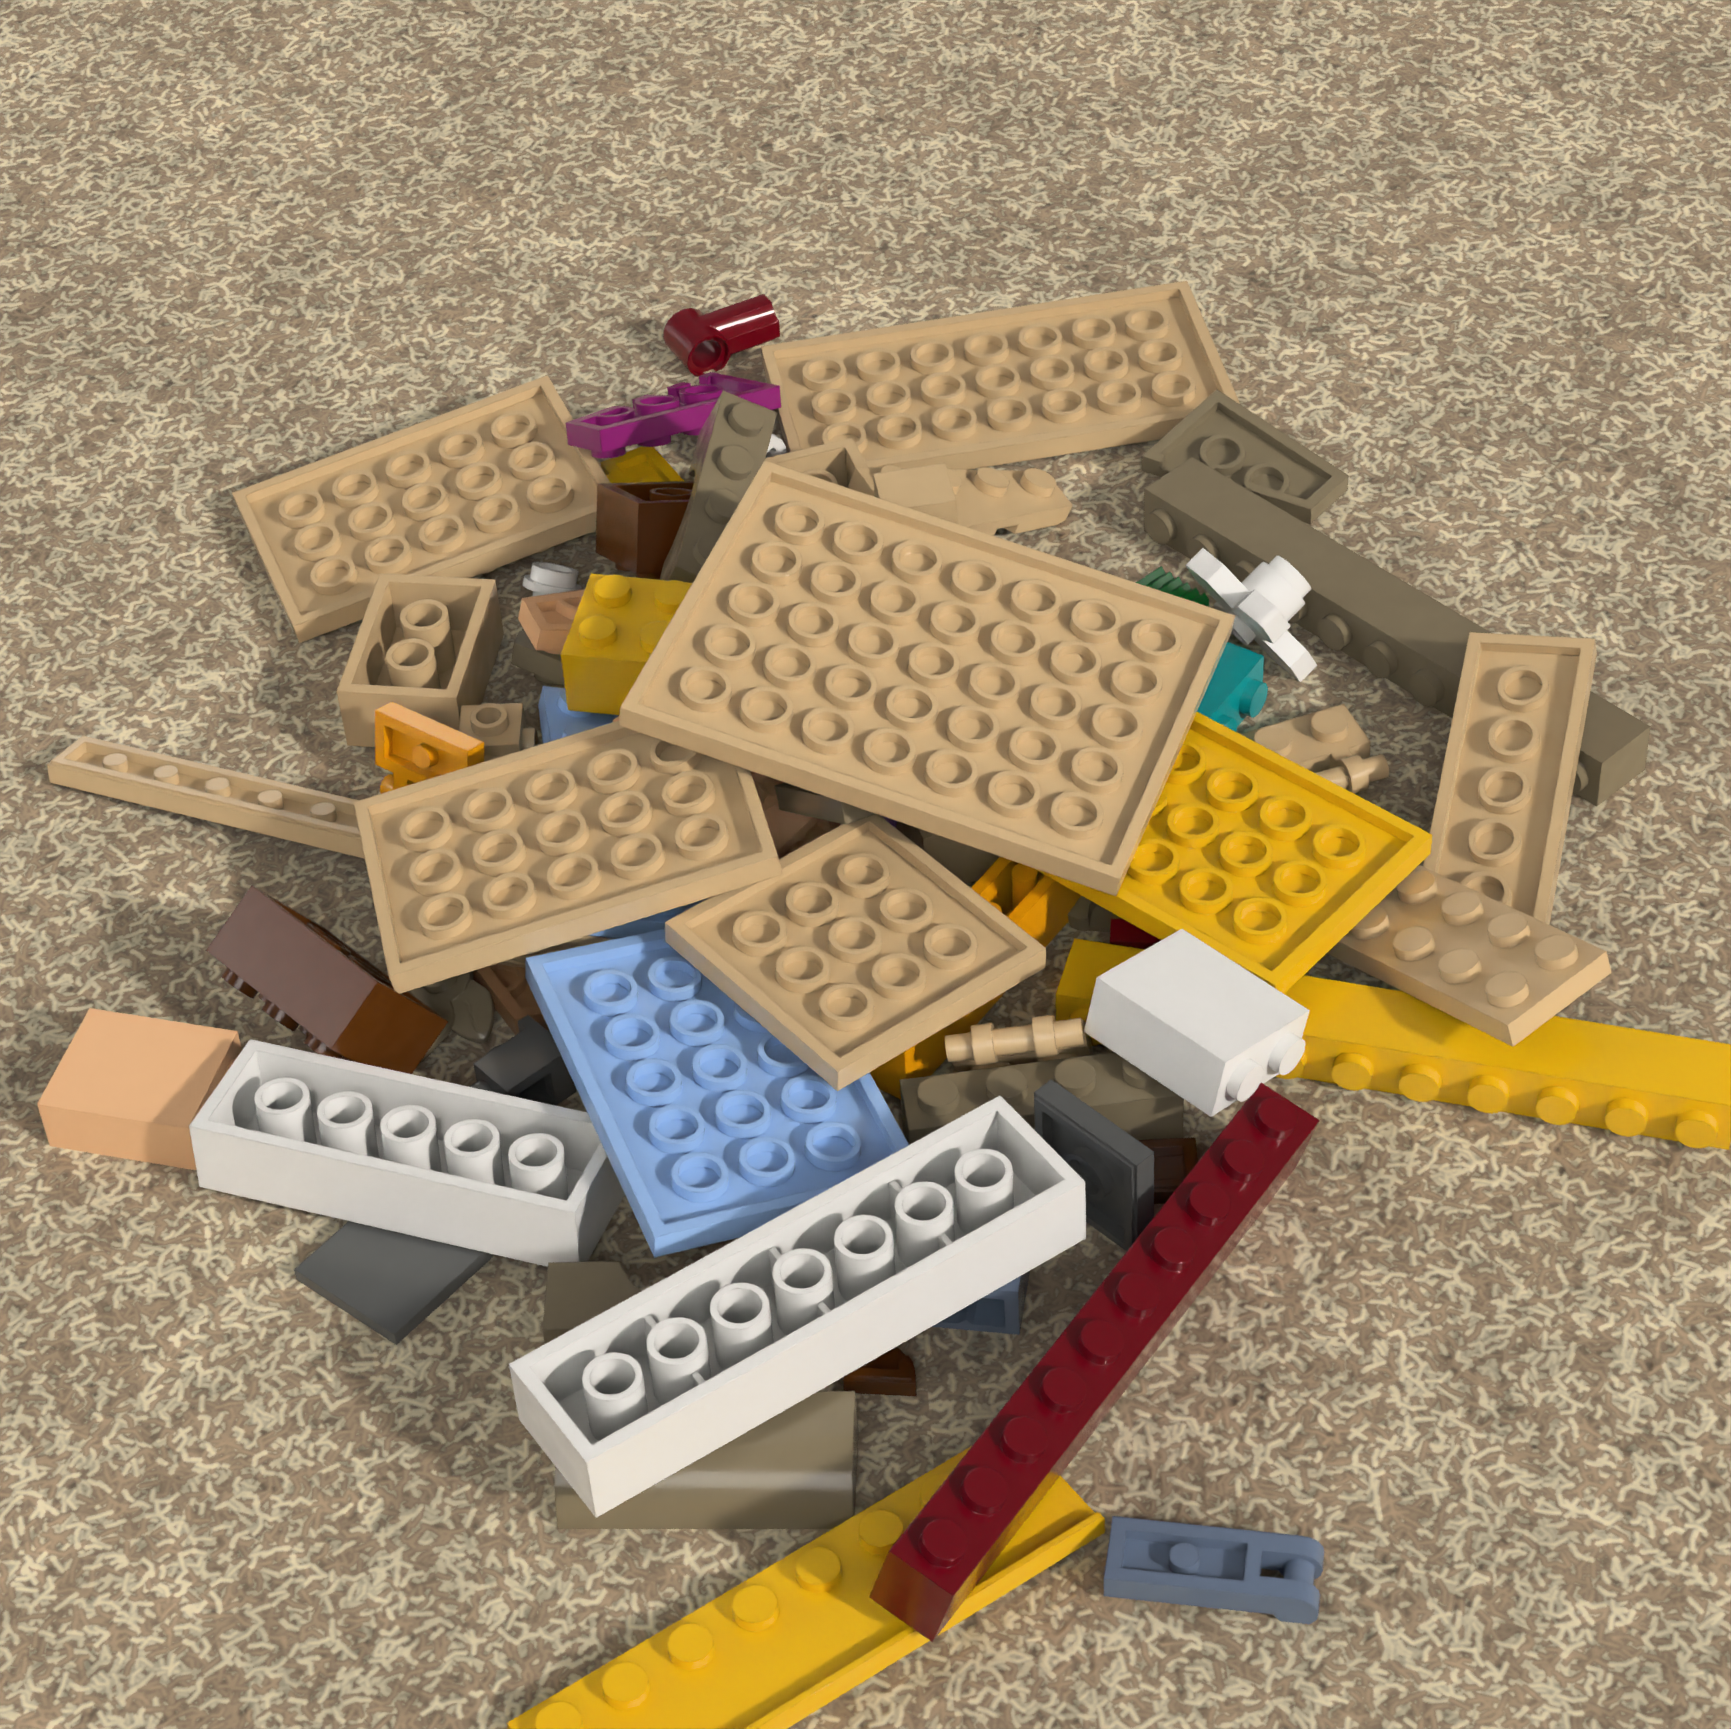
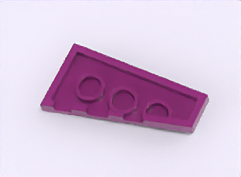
M709 372L699 376V385L691 386L690 383L681 382L667 387L668 395L646 394L632 399L633 408L628 406H612L566 422L567 442L570 446L591 450L592 457L594 458L623 456L626 454V447L635 444L643 447L667 445L671 443V435L674 434L699 435L723 391L767 409L774 410L781 408L780 386Z

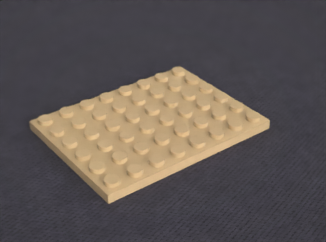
M764 460L622 703L619 726L1117 896L1231 635L1235 615Z

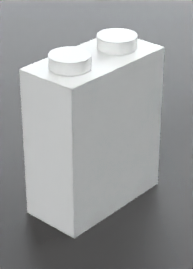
M1180 929L1096 978L1084 1032L1212 1117L1237 1100L1239 1102L1247 1100L1256 1091L1261 1082L1264 1084L1278 1074L1286 1075L1295 1068L1305 1050L1306 1043L1302 1036L1310 1010L1184 929Z

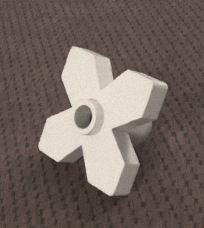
M1204 548L1185 565L1195 580L1217 601L1214 607L1217 610L1235 615L1231 633L1239 641L1248 645L1254 639L1277 664L1299 682L1305 679L1317 666L1309 652L1287 631L1291 627L1288 621L1305 605L1303 597L1311 590V586L1284 558L1277 555L1269 564L1261 562L1242 582Z

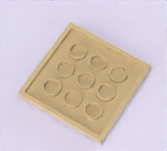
M878 814L846 825L842 824L780 858L779 861L784 875L710 897L665 922V942L837 1091L1045 968L1046 948Z

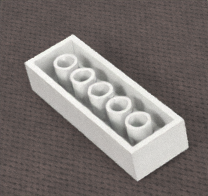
M252 1039L247 1042L189 1125L199 1187L548 1267V1263L587 1262L625 1195L587 1112Z

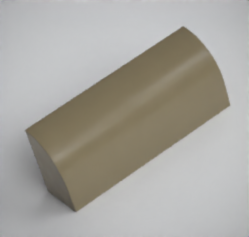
M818 1391L597 1518L555 1466L558 1529H833L855 1516L859 1441L855 1391Z

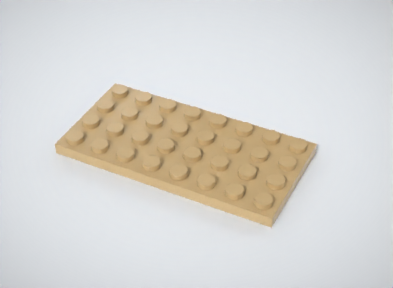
M1187 281L761 346L762 365L767 383L780 386L781 408L775 409V411L777 412L787 453L853 438L868 468H882L886 465L914 468L946 463L948 469L970 470L1160 440L1216 390H1219L1240 404Z

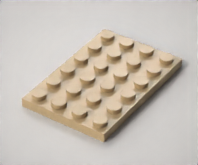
M548 375L232 493L239 514L299 643L362 620L380 573L473 578L480 574L492 572L501 566L535 553H542L551 547L585 534L596 532L597 483H610L597 459L592 457L591 450L568 445L566 422L573 420Z
M619 720L353 802L388 976L394 991L399 994L784 875L750 770L619 726Z

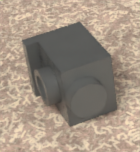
M529 1015L518 1021L519 1033L502 1045L492 1048L484 1057L473 1063L476 1082L469 1087L551 1105H558L577 1092L551 1033Z

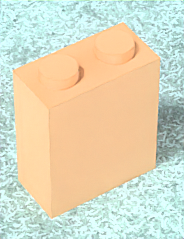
M89 1008L37 1103L49 1146L196 1170L189 1125L242 1051L238 1031Z

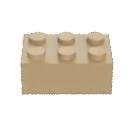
M379 574L337 688L347 746L375 747V710L390 702L397 703L459 731L461 705H481L504 635L496 579Z

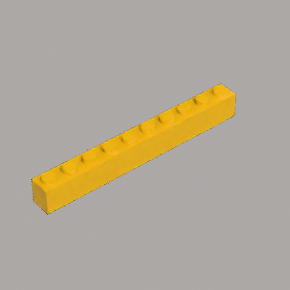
M1074 938L1055 994L1056 1021L1081 1018L1086 1023L1096 978L1145 949ZM1304 975L1285 993L1286 996L1310 1010L1302 1036L1306 1046L1295 1068L1286 1075L1278 1074L1275 1077L1281 1079H1295L1298 1077L1334 1083L1352 1091L1369 1089L1399 1094L1417 1102L1435 1100L1465 1105L1483 1113L1506 1112L1536 1117L1554 1125L1572 1123L1607 1129L1617 1135L1626 1137L1643 1135L1679 1141L1691 1148L1715 1147L1726 1150L1730 1149L1731 1044L1553 1016L1512 1047L1403 991ZM1091 1037L1092 1046L1101 1044Z

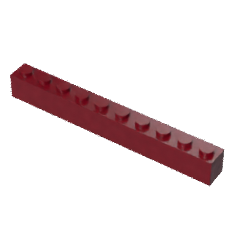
M1262 1082L1260 1083L1256 1091L1248 1098L891 1547L871 1591L870 1599L931 1642L935 1640L1296 1168L1320 1121L1319 1119Z

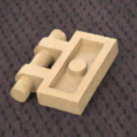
M1345 704L1241 733V735L1354 794L1366 791L1371 782L1389 777V766L1383 754L1370 757L1371 742Z
M1054 1015L1032 1017V1024L995 1029L993 1023L971 1025V1032L945 1035L948 1062H952L957 1072L1093 1055L1091 1036L1084 1032L1086 1024L1084 1020L1075 1018L1056 1021Z

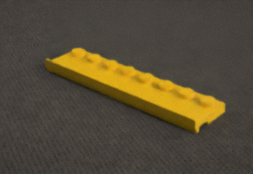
M972 1446L507 1722V1728L788 1729L930 1641L870 1599L869 1596L891 1547ZM1060 1475L938 1635L1104 1534L1105 1518L1099 1512L1095 1513Z

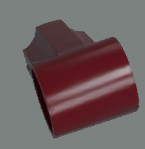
M762 294L705 315L698 309H682L675 313L666 323L663 338L665 344L694 376L699 377L704 375V372L712 369L715 372L722 370L732 354L780 337V324L774 312L772 302Z

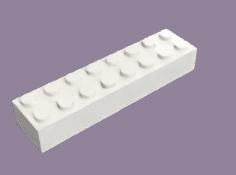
M998 1096L509 1363L519 1420L597 1518L1086 1239L1085 1181L1001 1096Z

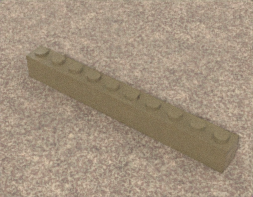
M1193 457L1144 488V531L1156 543L1166 544L1190 560L1204 548L1223 563L1240 582L1261 562L1269 564L1277 555L1284 558L1311 586V590L1303 597L1305 605L1288 623L1298 624L1321 638L1323 643L1330 649L1340 650L1365 665L1374 676L1386 678L1405 689L1420 704L1428 707L1432 706L1453 718L1469 632H1491ZM1591 691L1572 794H1577L1593 805L1598 806L1645 770L1651 726Z

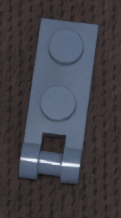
M1113 1516L1104 1572V1596L1273 1614L1282 1622L1312 1624L1318 1618L1320 1592L1314 1586V1580L1322 1574L1325 1551L1319 1541L1300 1535ZM1261 1569L1278 1570L1284 1577L1261 1576Z

